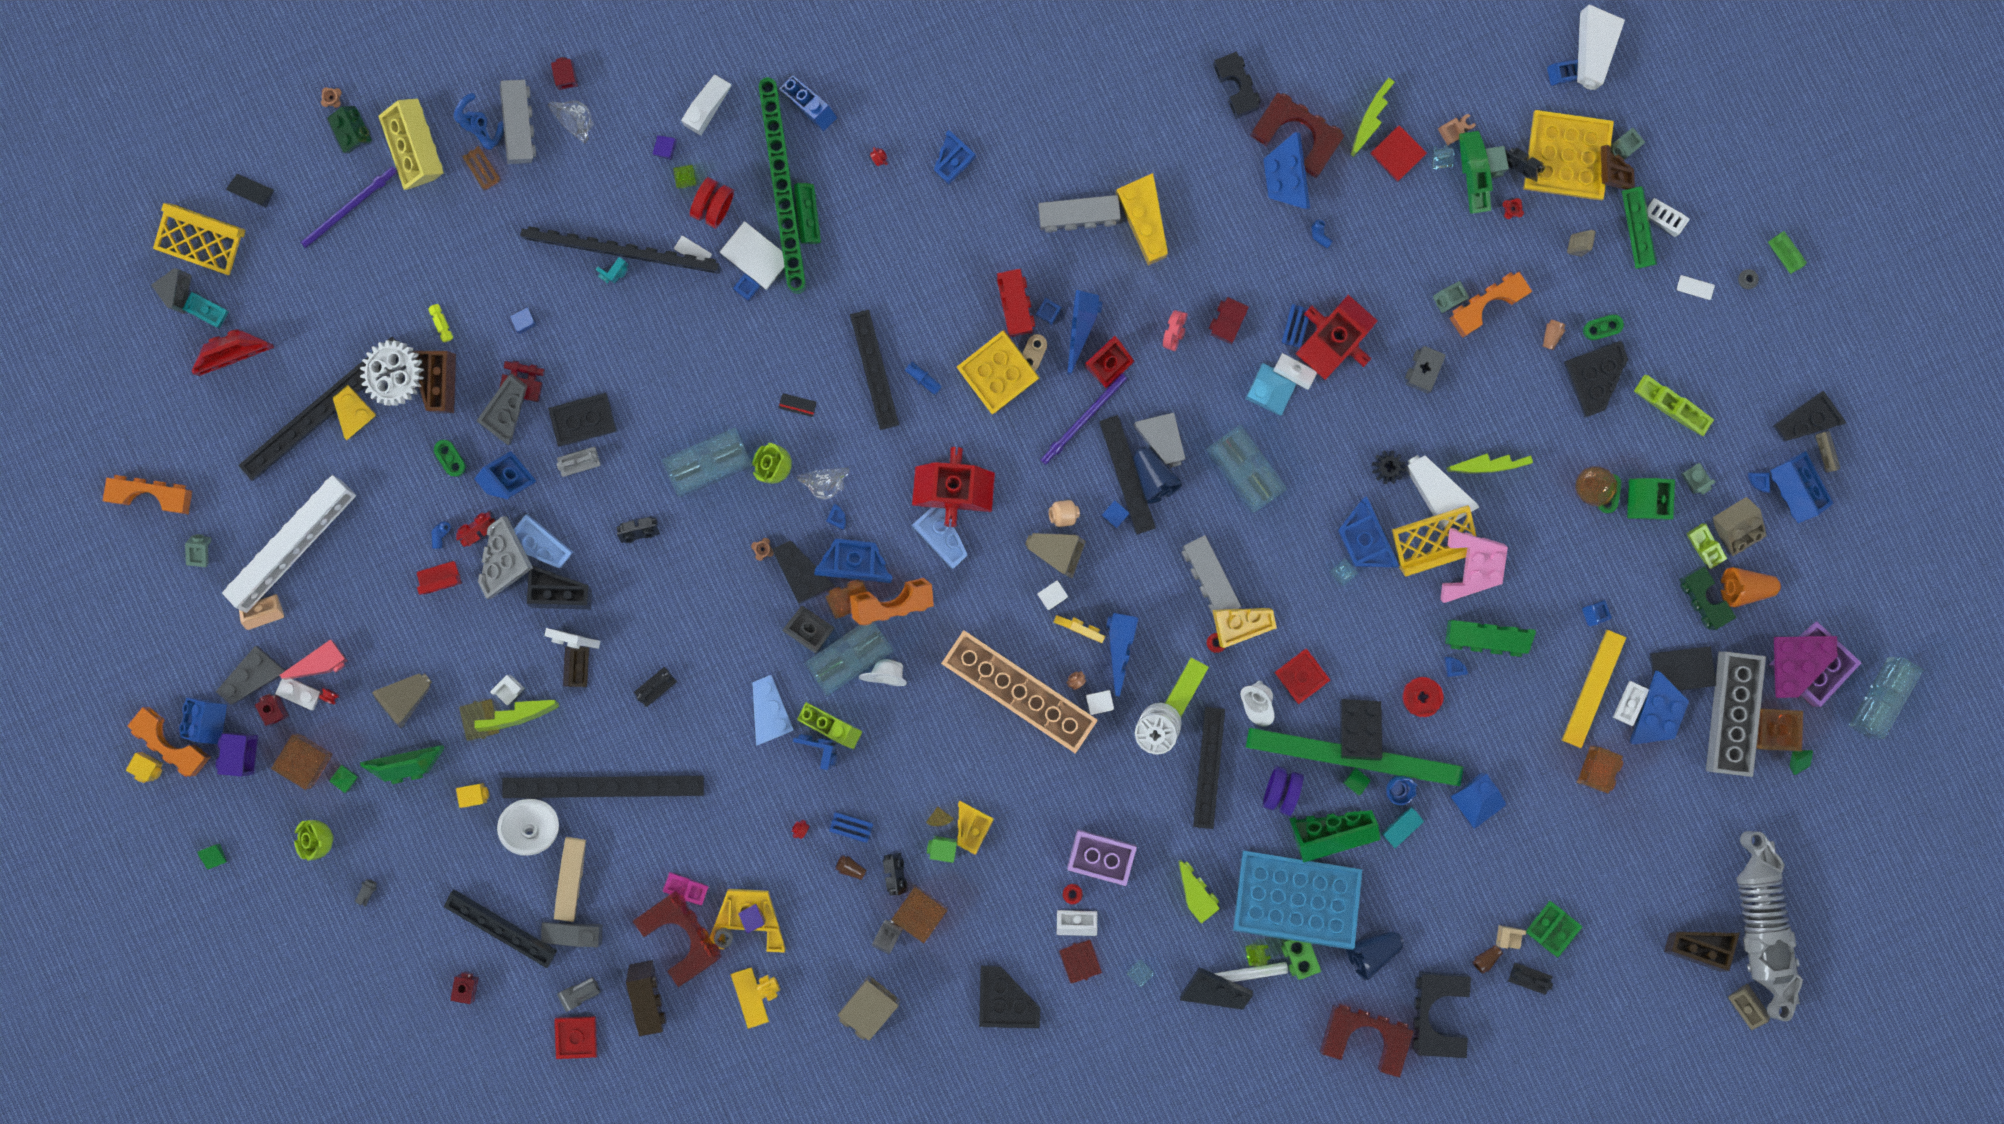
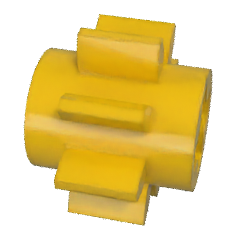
M769 975L760 978V984L756 985V989L761 999L767 997V1000L770 1001L777 998L776 992L781 989L776 978H769Z

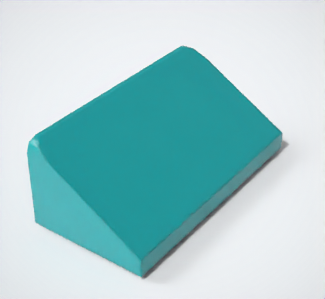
M1409 807L1381 834L1395 849L1424 821L1412 807Z

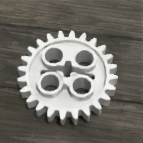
M388 340L385 343L379 342V348L372 347L374 353H366L369 359L362 360L366 364V367H360L361 370L365 371V374L361 375L360 378H365L366 380L362 383V386H368L365 392L371 394V399H377V403H384V405L398 406V403L405 404V399L412 400L411 394H417L415 387H421L418 380H422L424 377L420 376L419 372L424 371V369L418 368V365L422 361L416 360L419 354L412 353L414 348L407 347L406 343ZM398 356L399 362L396 364V358ZM381 364V365H382V368H381V371L379 372V365ZM403 375H405L404 383L402 382ZM386 383H388V389H387V390L385 389V384H386Z

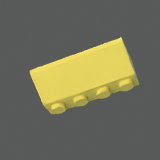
M418 99L398 100L378 116L404 190L434 181L444 173Z

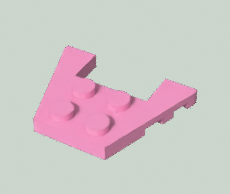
M1450 528L1448 546L1450 548H1467L1463 582L1442 583L1441 601L1446 603L1503 584L1508 547L1500 542L1479 538L1470 533H1463L1457 529Z

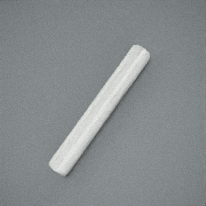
M1286 962L1214 974L1236 982L1288 973V966Z

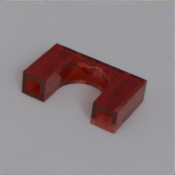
M1277 93L1253 129L1250 137L1267 147L1276 131L1287 122H1300L1306 125L1313 135V147L1304 161L1305 172L1317 179L1345 135L1342 134V130L1337 126L1332 125L1331 127L1325 123L1323 117L1317 114L1314 116L1308 112L1309 109L1302 104L1297 105L1292 102V98L1287 94Z
M674 891L634 919L633 923L643 937L668 923L677 924L686 930L691 941L690 951L684 959L667 970L679 988L722 956L719 947L710 940L708 931L698 923L696 914L689 910L685 904V898L680 893L678 894L677 891Z
M1339 1003V1006L1333 1005L1320 1052L1322 1055L1342 1060L1351 1033L1360 1027H1373L1380 1031L1384 1041L1377 1069L1382 1073L1400 1078L1413 1030L1405 1022L1397 1021V1024L1389 1022L1390 1018L1381 1015H1378L1377 1018L1372 1017L1368 1011L1361 1009L1358 1012L1352 1011L1350 1006Z

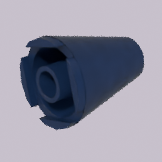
M1141 447L1135 451L1136 455L1133 459L1145 500L1148 504L1158 503L1162 501L1161 497L1166 495L1170 497L1182 487L1181 480L1151 448Z
M1394 931L1357 940L1355 941V948L1353 950L1346 949V953L1351 965L1355 963L1357 966L1356 973L1366 981L1372 978L1403 949L1404 940L1399 933L1396 934Z

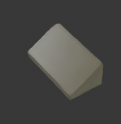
M1830 431L1816 434L1825 471L1828 473L1839 470L1840 464Z
M1748 984L1743 985L1728 996L1751 1030L1769 1022L1770 1016L1766 1008Z

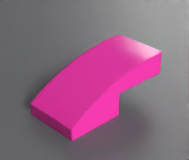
M669 872L662 891L702 906L708 886Z

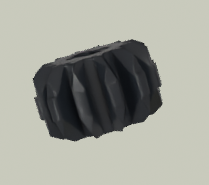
M1383 451L1382 457L1380 455L1375 456L1378 462H1372V466L1377 467V469L1372 471V474L1379 473L1376 477L1377 481L1384 477L1383 484H1387L1388 480H1390L1391 484L1396 483L1395 478L1401 480L1402 476L1400 473L1406 472V469L1400 468V466L1406 464L1405 461H1398L1401 458L1400 454L1394 458V451H1390L1389 456L1386 451ZM1390 463V467H1393V470L1387 472V468L1384 465Z

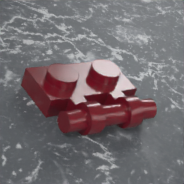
M505 361L504 369L511 370V374L517 378L519 372L529 374L528 379L518 378L527 385L524 400L539 403L543 383L535 381L536 375L543 377L545 369L538 368L537 365L533 364L530 366L523 365L519 361ZM502 374L500 387L509 375Z

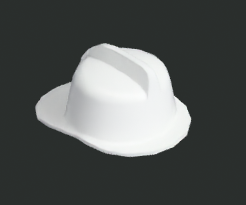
M890 659L878 661L871 673L859 675V679L868 682L885 683L893 686H905L907 684L902 678L903 665Z
M1257 681L1251 686L1244 687L1240 695L1248 718L1259 726H1269L1275 718L1271 689L1264 685L1262 681Z

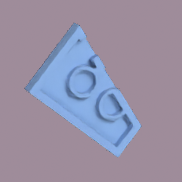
M931 507L912 524V527L953 570L968 556L955 528L951 527L952 520L950 519L949 527L944 526L946 509Z

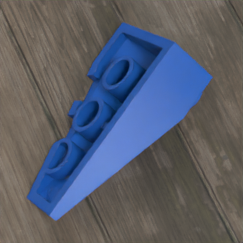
M1113 613L1112 617L1108 616L1106 628H1109L1108 635L1114 694L1120 697L1126 672L1125 666L1130 656L1129 648L1133 644L1138 618Z

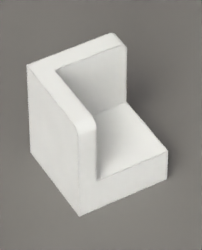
M1058 580L1037 593L1047 610H1050L1068 597Z
M506 675L490 693L497 695L506 705H509L525 688L512 675Z
M1110 690L1086 695L1090 715L1114 710Z

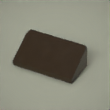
M569 646L565 647L563 686L587 687L589 647H579V649Z

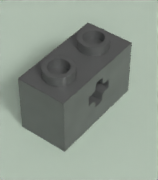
M1426 346L1421 347L1420 350L1416 349L1412 358L1415 361L1412 368L1409 367L1405 375V379H1407L1406 385L1424 393H1430L1446 354ZM1423 365H1426L1425 369L1428 370L1425 373H1422V368H1420Z

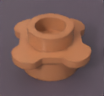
M323 88L321 105L323 107H340L342 91L339 88Z
M763 538L759 542H753L751 545L756 554L755 558L758 561H762L764 557L774 555L768 538Z
M1082 671L1072 673L1068 677L1067 685L1072 687L1073 690L1080 688L1086 682L1085 674Z

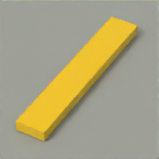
M1610 630L1605 631L1561 741L1582 748L1626 637Z

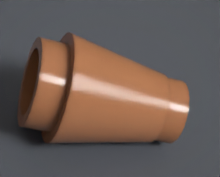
M1551 319L1549 324L1547 323L1542 346L1554 350L1566 331L1564 329L1566 325Z

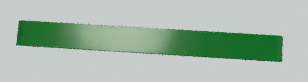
M766 77L759 83V93L786 281L792 293L800 294L806 288V280L779 93L776 82L772 78ZM771 85L774 88L771 92H764V87ZM774 104L776 109L773 112H768L766 110L768 105ZM771 124L779 125L777 131H770L769 127ZM775 143L782 145L780 150H772V146ZM782 162L785 164V167L782 170H776L774 168L775 165ZM780 182L788 184L784 190H779L777 186ZM784 201L790 202V207L786 210L780 208L781 203ZM792 221V228H783L784 222ZM790 240L796 242V246L792 249L786 247V243ZM791 260L799 261V265L796 268L788 266ZM795 279L802 281L801 286L798 288L791 286L792 281Z
M1249 728L1245 746L1250 749L1454 786H1461L1464 769L1463 766L1382 752L1381 761L1341 758V744Z

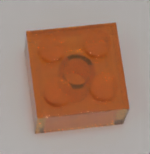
M1760 709L1756 749L1802 751L1803 711Z
M299 733L292 734L271 769L304 790L312 789L333 754Z
M1590 746L1576 783L1598 792L1609 794L1615 787L1616 773L1620 772L1623 766V756L1601 747Z
M915 885L891 920L922 943H925L948 911V908Z

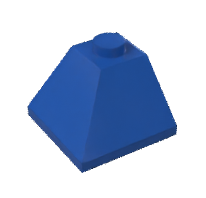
M512 451L484 466L474 478L486 494L504 499H509L536 483L535 478Z
M1480 773L1450 796L1474 829L1506 806L1498 788L1486 773Z

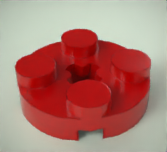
M1427 677L1412 679L1405 685L1402 693L1405 708L1409 713L1418 717L1434 715L1444 699L1443 691L1439 684ZM1422 691L1428 695L1424 703L1418 700V696Z

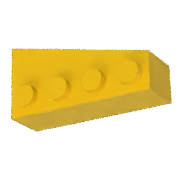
M1152 173L1116 190L1119 203L1148 266L1166 258L1168 255Z

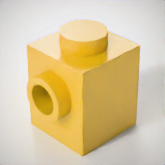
M137 752L134 754L126 771L135 775L134 779L139 782H150L159 778L162 773L161 767L163 763L143 752Z

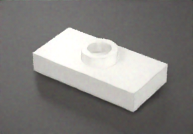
M1283 353L1273 370L1307 390L1317 374L1315 370Z

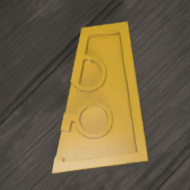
M1270 608L1212 610L1219 644L1222 648L1277 628L1274 612Z

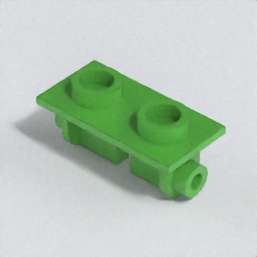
M1785 231L1768 241V244L1790 274L1799 270L1807 263Z

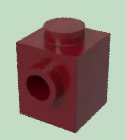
M267 694L259 698L260 702L255 704L265 726H271L289 717L278 695L271 696V694Z
M461 972V974L455 976L450 1001L465 1004L473 1003L479 978L473 977V973Z

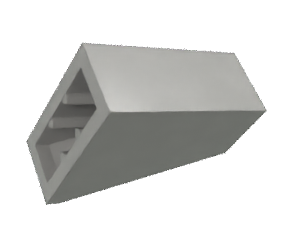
M1174 413L1134 423L1135 429L1166 465H1170V468L1182 465L1181 461L1185 460V455Z

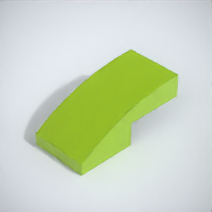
M1702 523L1686 533L1693 547L1709 569L1727 559L1719 542L1714 540L1706 524Z

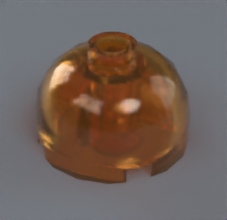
M1590 466L1578 474L1575 481V490L1583 502L1591 506H1602L1610 502V499L1616 494L1617 481L1608 469L1601 466Z

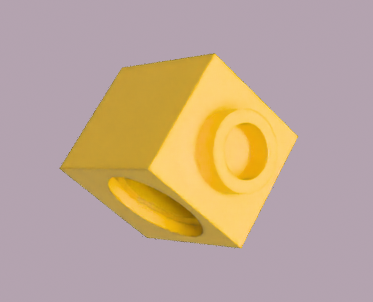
M484 783L456 788L459 808L484 804L489 799V791L484 786Z

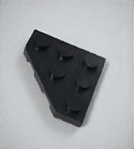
M1622 341L1564 362L1584 418L1606 410L1612 392H1614L1622 370L1628 361Z
M981 965L979 1027L1040 1028V1006L1002 966Z

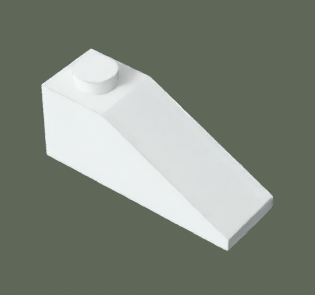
M714 74L691 103L681 120L683 125L701 136L732 85Z

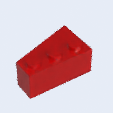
M1021 268L997 273V283L1008 336L1014 337L1032 333L1035 321L1034 316L1029 314L1028 308H1031L1030 297L1025 294L1027 283L1025 276L1022 277Z

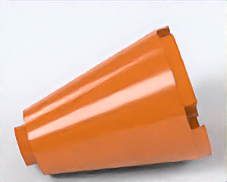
M1735 567L1727 568L1721 578V584L1724 583V590H1721V596L1723 601L1726 600L1730 607H1739L1774 597L1781 589L1780 581L1775 576Z

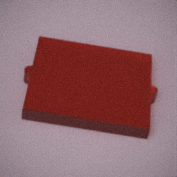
M1090 939L1078 944L1073 943L1072 946L1059 950L1071 984L1083 979L1087 981L1089 977L1102 973Z

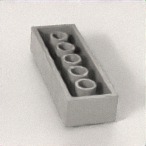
M1732 652L1718 653L1706 771L1753 777L1766 656Z

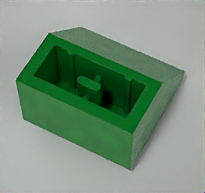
M1629 479L1627 519L1673 520L1675 479Z

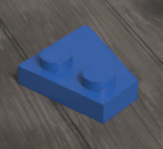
M948 130L934 171L949 185L976 158V154Z

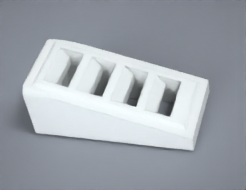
M1655 198L1647 207L1649 220L1674 237L1681 233L1690 220L1682 213ZM1655 207H1659L1656 214L1652 215L1651 213L1653 212ZM1665 211L1666 213L1663 218L1659 219L1660 214ZM1672 216L1673 218L1671 219L1669 224L1666 223L1668 217ZM1676 220H1678L1679 224L1677 227H1673Z

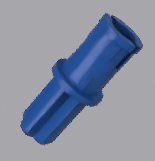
M913 361L906 367L905 372L917 380L918 385L922 384L934 395L940 391L942 386L928 375V371H923Z

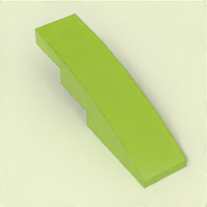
M1389 77L1373 98L1362 118L1351 151L1353 157L1382 123L1376 117L1388 104L1383 97L1395 83Z
M1644 375L1634 390L1636 394L1663 413L1701 436L1705 435L1714 421L1713 418L1688 399L1682 398L1668 387L1660 385L1649 375Z
M1487 453L1446 469L1447 472L1466 474L1493 473L1533 463L1530 455L1512 462L1510 455H1506L1490 461Z
M1190 657L1164 704L1175 708L1181 717L1209 667Z
M556 700L515 702V710L495 711V719L474 720L475 729L482 732L520 725L553 711L559 707V703Z

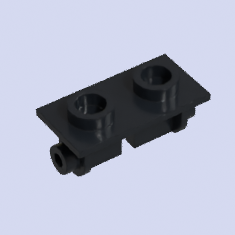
M1511 148L1510 151L1505 150L1510 169H1515L1523 174L1524 177L1530 178L1535 182L1538 181V173H1542L1545 170L1543 162L1534 157L1526 161L1529 158V154L1519 148Z
M650 516L638 519L639 526L635 527L634 521L620 523V526H617V536L620 542L631 543L637 539H648L659 535L656 517L652 518Z
M663 667L635 690L634 693L638 701L643 703L645 707H648L677 681Z
M901 853L884 855L882 860L884 873H891L892 877L885 878L887 892H889L890 896L906 893L907 880L904 877V860Z
M1514 962L1508 982L1546 995L1547 991L1553 987V983H1551L1553 976Z

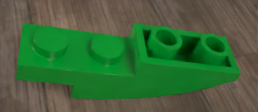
M1480 132L1459 133L1462 172L1466 174L1469 211L1472 214L1491 211L1490 191H1493L1492 178Z

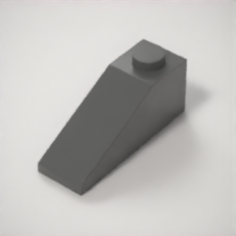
M542 922L541 941L556 945L599 947L602 945L603 924Z

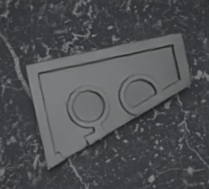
M510 374L477 419L478 423L507 445H510L512 442L527 385L513 374Z
M254 646L217 689L216 693L230 705H233L260 687L272 682V680L279 677L286 670L261 648Z

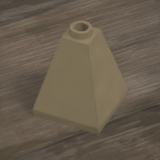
M1033 533L1028 536L1025 546L1069 578H1073L1086 541L1077 535Z
M419 673L377 689L372 694L401 729L429 691L432 682L425 673L422 676Z

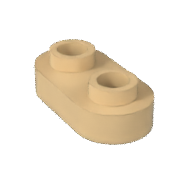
M1038 334L1029 338L1022 353L1026 360L1031 359L1033 361L1031 366L1035 371L1038 369L1047 349L1046 339ZM1035 341L1041 343L1039 348L1034 347L1033 343Z

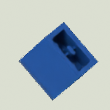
M186 698L182 707L183 719L179 726L180 738L198 743L218 744V740L223 733L227 704Z

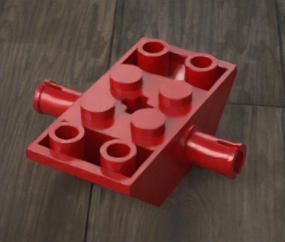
M1347 295L1328 317H1324L1313 305L1305 312L1304 315L1317 325V330L1295 354L1324 380L1329 377L1347 356H1352L1362 367L1372 359L1358 346L1359 342L1378 320L1350 295ZM1339 332L1341 336L1340 339L1337 340L1335 339L1334 333L1337 334Z
M951 447L950 463L934 462L915 467L912 506L946 509L944 522L946 527H949L950 519H952L951 527L957 526L958 510L992 512L995 479L994 472L975 465L962 464L963 448L958 447L957 455H955L956 447ZM952 484L956 485V489H951Z

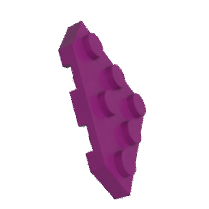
M1837 636L1774 637L1776 698L1799 697L1838 656Z

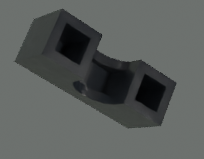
M1236 51L1214 60L1213 67L1220 83L1232 80L1239 86V92L1230 96L1228 100L1235 119L1257 111L1261 101L1258 93L1253 92L1251 76L1245 73L1243 57L1238 56Z

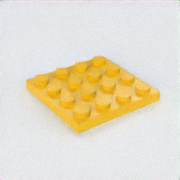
M1535 110L1533 112L1528 149L1529 158L1527 161L1534 157L1543 162L1545 170L1542 173H1538L1537 182L1525 177L1523 190L1602 201L1604 199L1605 184H1602L1601 146L1609 145L1611 147L1614 121Z

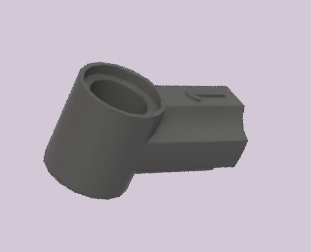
M592 977L574 987L571 986L559 992L557 996L565 1012H568L581 1005V1002L598 995L601 991L597 981Z

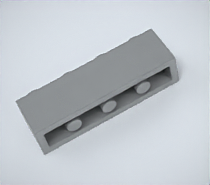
M525 80L501 81L500 96L507 164L532 163L533 157H536L535 145L531 144V137H534L533 125L529 124V118H532V108L527 104V98H530V88L526 86Z
M1118 195L1038 203L1040 230H1045L1046 233L1056 232L1058 228H1065L1066 231L1076 230L1078 226H1085V229L1096 228L1098 224L1110 227L1120 222Z
M1204 535L1182 546L1184 549L1181 551L1183 558L1186 562L1190 561L1193 567L1190 571L1195 580L1199 579L1202 585L1199 589L1204 598L1208 597L1211 603L1208 607L1212 615V610L1240 608L1241 605L1206 536Z

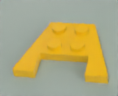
M728 889L706 949H725L715 944L714 936L720 928L745 930L738 913L757 904L766 922L754 931H767L766 952L785 953V944L769 891ZM724 933L721 934L719 938L720 941L723 939L722 942H725L726 936H724Z

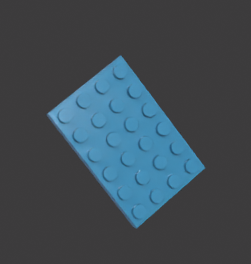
M1243 851L1233 931L1353 950L1355 948L1362 869L1312 861L1303 863V860Z

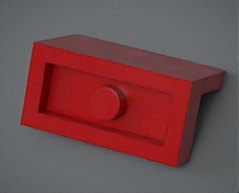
M455 561L417 572L420 584L417 587L419 595H426L462 584Z

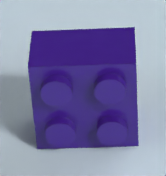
M236 732L222 734L218 740L220 754L216 760L217 774L240 777L254 775L258 735Z

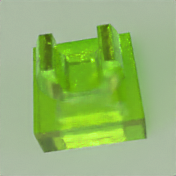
M693 165L673 168L677 189L697 186Z
M1250 944L1245 946L1249 966H1263L1267 964V960H1270L1271 957L1265 955L1264 949L1269 948L1268 945Z

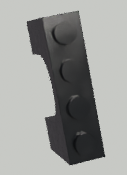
M1419 972V977L1415 978V988L1418 989V997L1414 998V1009H1417V1017L1413 1018V1029H1416V1037L1412 1038V1049L1415 1050L1417 1055L1467 1058L1468 1038L1465 1035L1443 1034L1434 1031L1429 1023L1428 1015L1432 1004L1441 997H1470L1471 977L1469 975Z

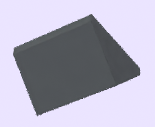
M174 268L151 286L167 308L185 314L186 311L182 308L188 299L192 275Z
M801 606L782 631L814 653H818L835 627L804 606Z

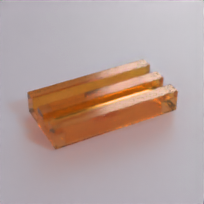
M479 146L475 150L469 151L467 155L462 156L484 191L501 181ZM476 154H480L495 179L491 180ZM470 158H473L488 182L486 185L469 160Z

